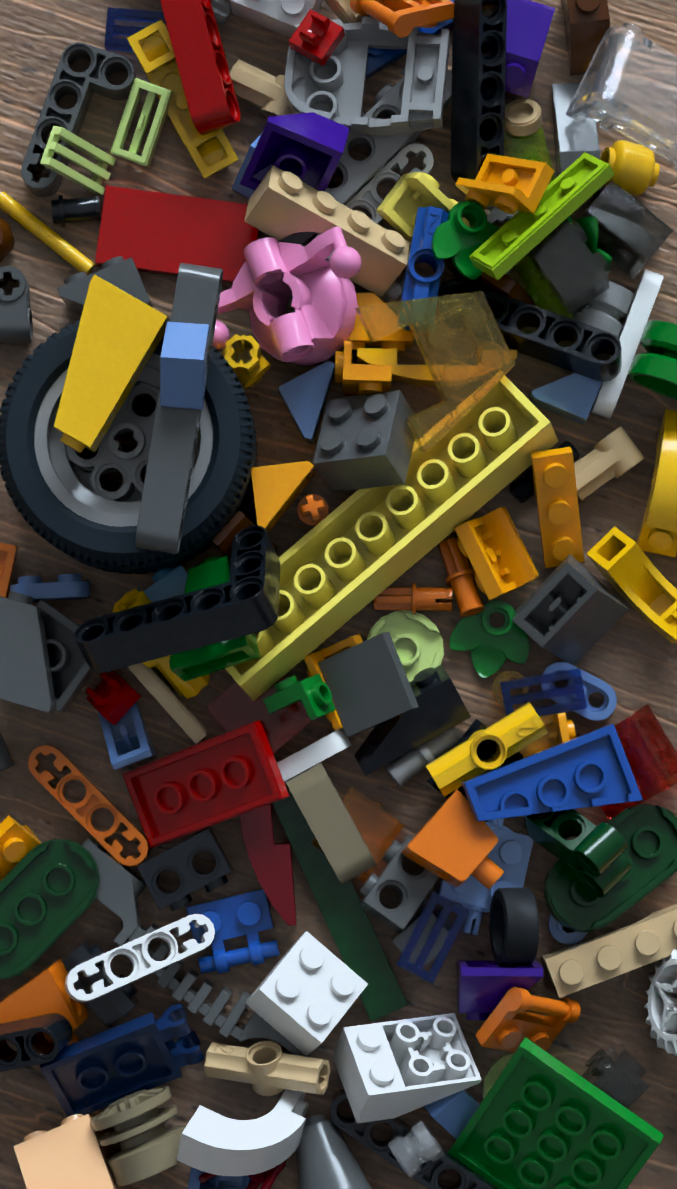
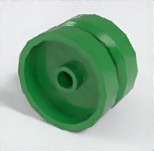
M659 320L648 321L640 343L649 353H640L634 356L627 376L648 390L677 400V324Z

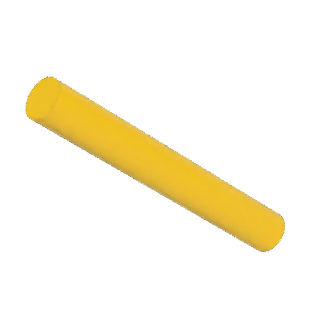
M4 191L0 193V209L79 272H86L88 276L93 271L95 263Z

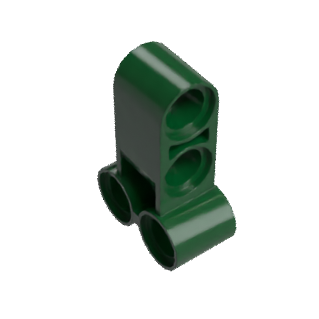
M574 809L523 816L530 838L575 870L581 883L595 896L604 898L630 872L631 864L623 854L628 845L623 836L608 823L601 822L596 826ZM547 815L543 818H537L538 816ZM572 836L577 837L573 840H566L567 838Z

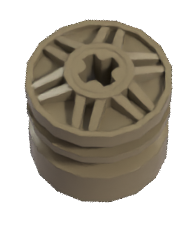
M169 1086L150 1090L143 1089L111 1103L103 1112L90 1120L94 1131L109 1127L113 1128L99 1137L98 1143L100 1146L120 1144L121 1149L112 1154L106 1161L116 1186H125L141 1181L180 1163L176 1159L181 1135L186 1126L179 1125L166 1128L164 1123L174 1117L179 1109L177 1105H169L159 1109L157 1107L172 1097Z

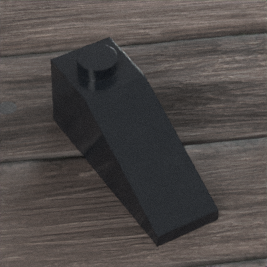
M441 665L436 668L431 667L420 671L415 675L414 680L409 682L419 707L375 726L354 756L365 776L471 717L451 678Z

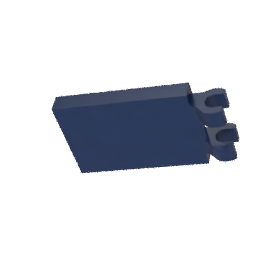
M182 1004L170 1006L158 1020H156L151 1012L70 1044L53 1060L39 1064L42 1073L67 1117L75 1114L86 1115L134 1092L143 1089L150 1090L182 1077L181 1067L197 1064L204 1060V1055L199 1047L201 1042L196 1032L190 1030L186 1021L188 1017Z

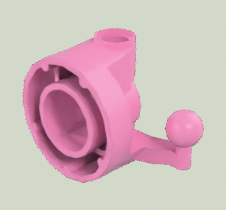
M333 227L325 231L305 247L301 244L278 243V240L272 237L258 239L248 244L243 252L246 262H244L233 281L232 288L220 294L217 315L238 308L249 311L252 333L261 348L277 360L302 366H310L327 361L336 351H339L344 346V340L348 339L354 329L358 304L355 286L350 278L360 271L362 261L359 253L354 248L347 247L340 227ZM292 295L291 307L295 309V312L285 314L287 302ZM216 320L212 345L217 351H220L226 347L225 343L230 339V332L224 323Z

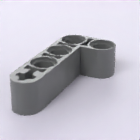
M77 42L65 48L22 163V178L34 195L38 197L52 196L58 191L63 180V176L40 164L41 154L44 153L46 147L45 139L51 133L53 126L63 127L78 136L94 93L113 100L121 101L128 99L134 79L136 78L133 65L128 59L86 43ZM85 58L91 61V65L84 72L79 73L71 70L72 64L77 59ZM124 71L128 74V78L121 85H112L108 82L112 73ZM74 95L78 97L77 103L71 109H61L58 107V103L63 96ZM64 141L60 143L64 147L73 151L74 147H72L71 145L65 143ZM54 152L53 158L68 166L69 160ZM45 167L49 177H42L38 183L33 175L34 173L41 174Z

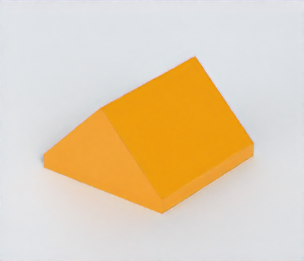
M309 461L252 467L251 476L257 525L264 527L267 533L272 530L315 475L313 464Z

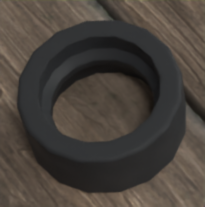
M498 888L493 894L489 922L490 942L495 962L499 966H529L534 963L539 944V916L535 896L529 888Z

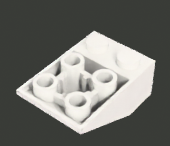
M455 1013L343 1027L332 1055L357 1124L399 1117L479 1084L482 1080Z

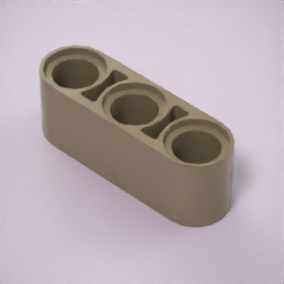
M321 762L286 781L291 794L341 884L377 866Z

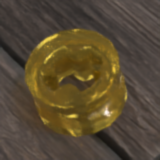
M516 671L502 672L496 676L492 683L493 697L503 706L519 705L528 695L527 680ZM512 677L518 680L519 683L516 687L521 686V693L519 696L512 695L509 700H506L501 696L504 691L499 692L500 682H508Z

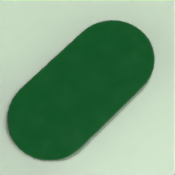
M635 804L622 810L606 822L614 827L625 839L628 846L623 854L630 862L631 870L604 898H599L592 894L581 883L577 872L558 859L549 869L544 882L545 903L555 920L564 927L577 932H591L604 928L677 871V817L670 810L659 805Z
M53 839L43 842L34 847L0 881V979L17 977L30 969L96 899L100 884L98 864L90 851L81 844L68 839Z

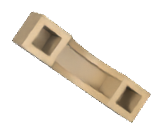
M273 165L249 198L244 222L277 240L298 232L322 234L333 227H340L347 247L354 248L361 256L362 265L360 271L350 278L351 281L381 298L407 266L410 242L405 240L401 234L394 230H387L371 221L361 211L348 208L336 201L329 193L316 190L302 182L292 172L283 171Z
M677 903L655 911L646 918L619 930L567 945L541 955L556 995L559 998L671 956L673 949L677 950Z

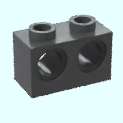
M410 835L402 843L394 840L382 857V860L387 863L379 876L372 872L359 890V893L365 896L359 906L396 933L404 930L439 878L422 866L417 876L408 875L403 870L402 859L404 855L401 852L413 839ZM389 888L396 892L399 901L395 909L385 908L380 903L379 893L381 889Z

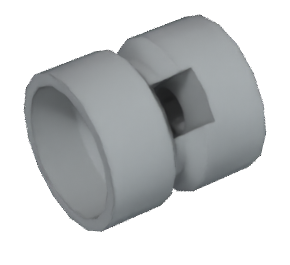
M595 277L586 278L578 298L582 308L574 309L571 319L610 332L619 339L623 328L619 319L627 317L634 294L616 283Z

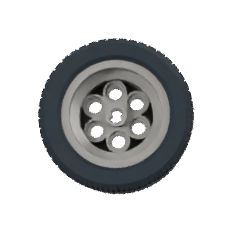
M78 320L75 325L69 324L60 329L61 332L58 334L55 332L49 336L44 344H39L33 350L32 356L29 354L22 363L23 367L21 369L18 368L12 378L14 380L13 383H10L5 393L7 397L3 399L0 408L2 413L0 415V472L3 481L6 482V490L18 512H21V516L29 526H32L36 533L48 543L81 563L96 569H102L103 571L119 572L120 574H147L150 571L154 573L168 567L174 568L184 561L188 562L196 558L197 554L200 553L201 555L208 550L209 546L213 543V538L238 511H242V506L245 505L248 499L249 490L252 488V467L257 465V437L245 392L232 367H229L226 359L212 345L204 395V408L201 413L178 554L136 548V531L144 487L143 474L147 468L156 408L153 414L148 417L136 415L134 409L136 403L142 398L153 399L157 406L160 388V356L164 335L99 444L97 455L87 460L80 458L77 451L60 442L59 440L63 434L54 427L80 320ZM124 433H134L133 439L138 443L137 447L131 452H122V446L117 442L119 437ZM110 472L121 473L123 475V485L115 492L105 491L102 484L103 478Z

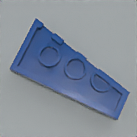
M614 724L604 726L462 782L476 821L643 800Z

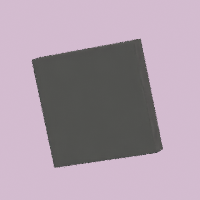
M389 632L381 633L318 662L325 683L332 693V701L347 737L357 735L419 707Z

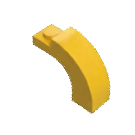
M665 409L656 441L655 467L650 494L637 544L642 551L675 558L677 554V411Z
M614 526L586 553L587 556L616 591L656 631L673 644L675 642L677 644V589L658 571L639 545Z

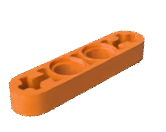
M43 745L31 752L28 759V768L34 778L119 863L125 866H135L146 859L150 849L146 836L60 749L51 745ZM41 753L45 756L53 753L56 757L53 765L60 772H63L66 766L72 771L61 778L56 788L50 782L57 777L49 770H45L42 773L38 770L41 764L38 756ZM70 780H79L86 788L84 799L78 803L70 802L64 796V787ZM99 808L110 810L114 816V824L107 831H99L92 824V815ZM121 823L128 828V830L121 834L129 841L137 838L141 843L137 848L141 853L138 858L134 855H130L127 858L124 857L121 852L125 847L117 838L113 841L112 845L106 840L107 837L117 832Z

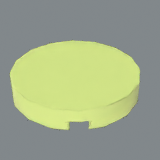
M406 610L394 611L381 617L369 631L367 640L381 633H390L409 682L413 681L415 675L420 671L431 667L436 668L441 665L444 656L443 639L437 626L423 614L417 612L412 614V611Z

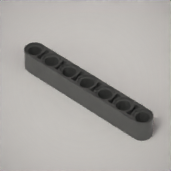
M180 263L170 322L210 325L206 368L207 382L222 287L223 269ZM160 388L137 524L135 547L178 554L202 410L161 407Z

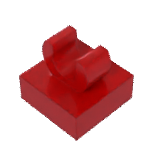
M310 9L288 42L292 50L324 67L344 38V27Z
M112 670L110 673H100L104 680L94 690L88 687L85 691L88 695L86 699L106 720L115 726L138 701L141 695L122 676Z

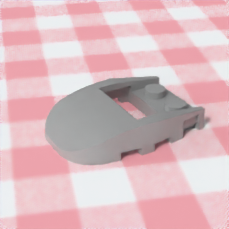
M363 16L362 22L342 23L341 19H333L331 21L344 27L345 36L324 67L292 50L289 46L284 86L288 99L299 114L314 112L349 127L350 132L379 136L442 127L448 56L451 45L450 31L448 29L441 28L440 36L419 32L418 27H415L408 36L399 38L389 32L387 25L373 17ZM369 48L407 49L401 114L391 115V119L362 117Z

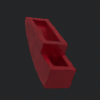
M268 804L239 815L242 836L251 865L271 904L288 926L296 925L297 914L290 842L275 843L272 804Z

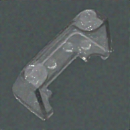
M623 23L622 26H613L607 29L570 103L566 115L582 124L585 123L587 117H590L594 121L601 122L599 127L605 131L611 128L673 162L675 164L673 169L677 171V56L645 38L643 30L633 24Z

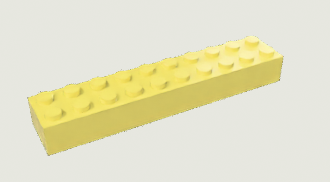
M498 370L414 442L405 484L358 489L278 557L280 560L278 619L268 629L255 633L260 657L225 668L249 697L255 701L455 530V527L464 523L532 465L530 453L549 450L559 442L551 422Z

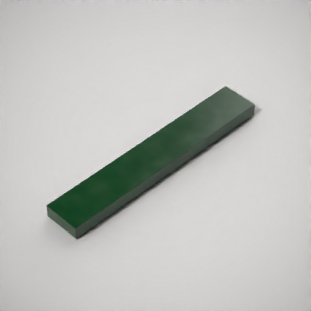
M289 793L288 797L273 802L275 811L344 963L368 983L359 996L371 1022L407 1006V1001L367 913L359 906L361 900L352 880L344 884L340 883L291 793Z

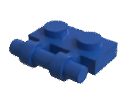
M263 889L186 907L188 916L193 914L204 915L214 925L215 934L211 942L213 955L198 958L201 974L216 970L218 974L230 972V967L250 962L255 966L265 963L267 958L280 955L277 940L261 943L259 931L274 928L267 895ZM192 922L190 926L193 939L198 944H201L200 937L205 933V929L202 926L196 928ZM246 935L248 947L226 952L224 940Z

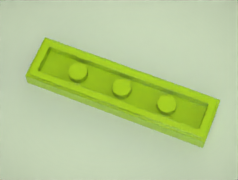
M586 152L583 153L547 186L534 214L519 211L469 256L474 267L499 280L615 175L610 164Z

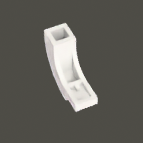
M286 1089L272 1111L263 1117L253 1120L227 1118L200 1105L182 1132L176 1160L200 1171L221 1176H248L276 1167L289 1158L300 1144L306 1120L304 1116L309 1103L303 1101L305 1092Z

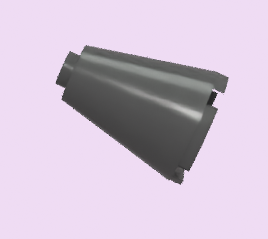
M324 1114L307 1118L300 1144L296 1149L299 1189H372L339 1128L333 1121H326Z

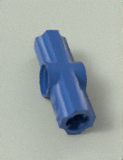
M431 206L417 208L396 325L406 331L430 333L432 330L440 279L444 270V260L435 259L431 244L435 229L440 224L446 222L449 212L442 208ZM420 262L428 263L433 268L434 275L431 277L419 276L414 269V265Z

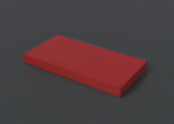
M106 185L95 264L101 266L104 262L119 256H123L124 260L132 257L138 271L178 276L180 263L223 269L222 282L233 284L244 262H246L243 253L244 248L251 242L258 240L259 229L244 222L248 204Z
M261 720L249 723L122 774L150 849L289 796Z

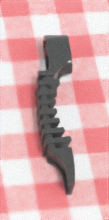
M87 838L82 846L88 849L94 856L100 874V884L96 899L123 920V929L114 939V942L122 946L128 939L131 942L160 929L154 923L147 929L140 921L138 896L147 886L145 881L127 866L119 863L95 841ZM152 939L148 944V954L155 961H162L170 950L169 945L163 941L159 948L154 950L150 946V943L153 941ZM183 960L154 972L159 978L157 984L164 989L168 985L174 991L172 997L179 1002L183 998L189 1003L188 1010L194 1014L199 1011L205 1016L202 1021L211 1026L215 1023L221 1027L219 1033L226 1038L230 1034L240 1042L251 1038L270 1039L285 1047L293 1055L310 1056V1054L308 1056L304 1055L255 1011L245 1026L237 1022L247 1007L245 1002L251 996L246 991L242 992L231 1012L227 1015L221 1010L233 991L224 986L214 1003H210L206 998L215 984L206 979L199 991L196 992L191 988V985L199 974L190 969L183 980L176 975L184 963Z

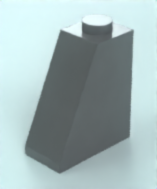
M10 591L8 598L0 596V699L44 712L54 713L56 701L42 608L32 605L34 597Z

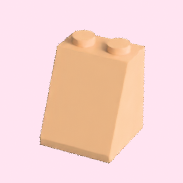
M89 1114L71 1115L61 1121V1126L50 1131L38 1130L24 1137V1142L13 1146L27 1189L126 1188L125 1186H116L106 1162L111 1156V1152L108 1146L99 1145L98 1139L103 1133L101 1130H93L90 1123L92 1117Z

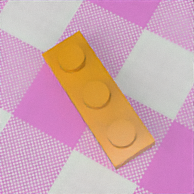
M571 447L532 452L530 454L545 568L557 567L569 554L579 563L585 562Z

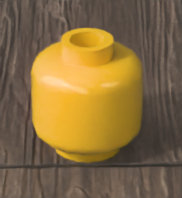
M618 140L611 147H606L600 156V160L610 164L615 174L604 184L606 189L630 196H640L647 190L648 186L652 187L657 182L660 166L658 163H655L654 153L648 146Z

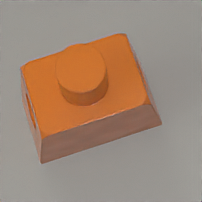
M459 790L454 791L401 852L410 860L454 887L460 886L472 875L489 890L504 873L487 856L499 842L497 836L485 821L475 820L468 800Z
M60 958L0 1000V1024L57 1013L64 1016L72 1026V1039L66 1046L80 1041L74 1030L88 1018V1011L82 1002L74 1001L66 993L64 984L68 972ZM43 1032L45 1039L54 1044L52 1037Z

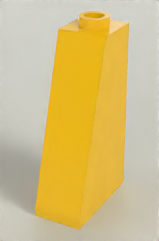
M95 274L89 283L54 423L55 429L63 434L59 441L79 453H82L84 447L95 453L165 334L167 322H170L165 314Z

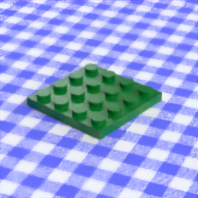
M525 1037L448 1153L498 1189H627L659 1146L664 1134Z

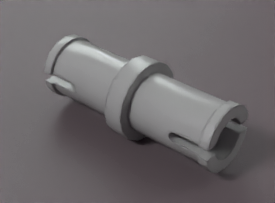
M454 726L400 756L390 765L385 766V769L399 787H402L405 782L424 769L427 764L454 746L462 735Z

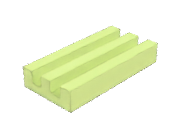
M135 78L110 154L150 167L174 91ZM144 89L148 93L129 151L123 150L142 90ZM158 94L161 95L142 155L140 156L137 154Z
M53 126L40 164L93 194L103 195L105 187L101 186L102 181L109 180L111 173L106 170L108 165L114 166L116 158L65 128ZM59 139L98 161L97 165L59 144ZM54 152L92 173V179L54 159Z

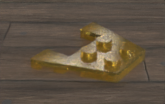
M483 291L363 305L355 308L370 342H375L408 325L410 326L443 399L441 402L406 419L421 452L431 450L516 365Z

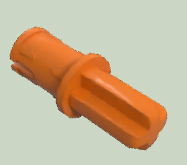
M316 494L303 497L298 503V517L304 524L316 526L328 516L329 507L326 500Z
M451 537L441 541L438 548L448 575L445 581L447 585L452 587L460 610V616L468 617L480 613L485 607L474 580L475 570L470 569L467 557L462 554L458 547L457 538Z
M412 583V587H387L373 599V607L376 610L412 611V614H416V611L452 612L451 600H436L452 599V587H416V583Z

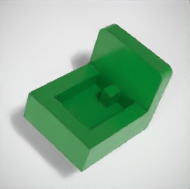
M320 674L299 682L296 675L275 684L276 693L263 699L269 714L300 700L311 720L335 711L332 693L327 684L323 682Z

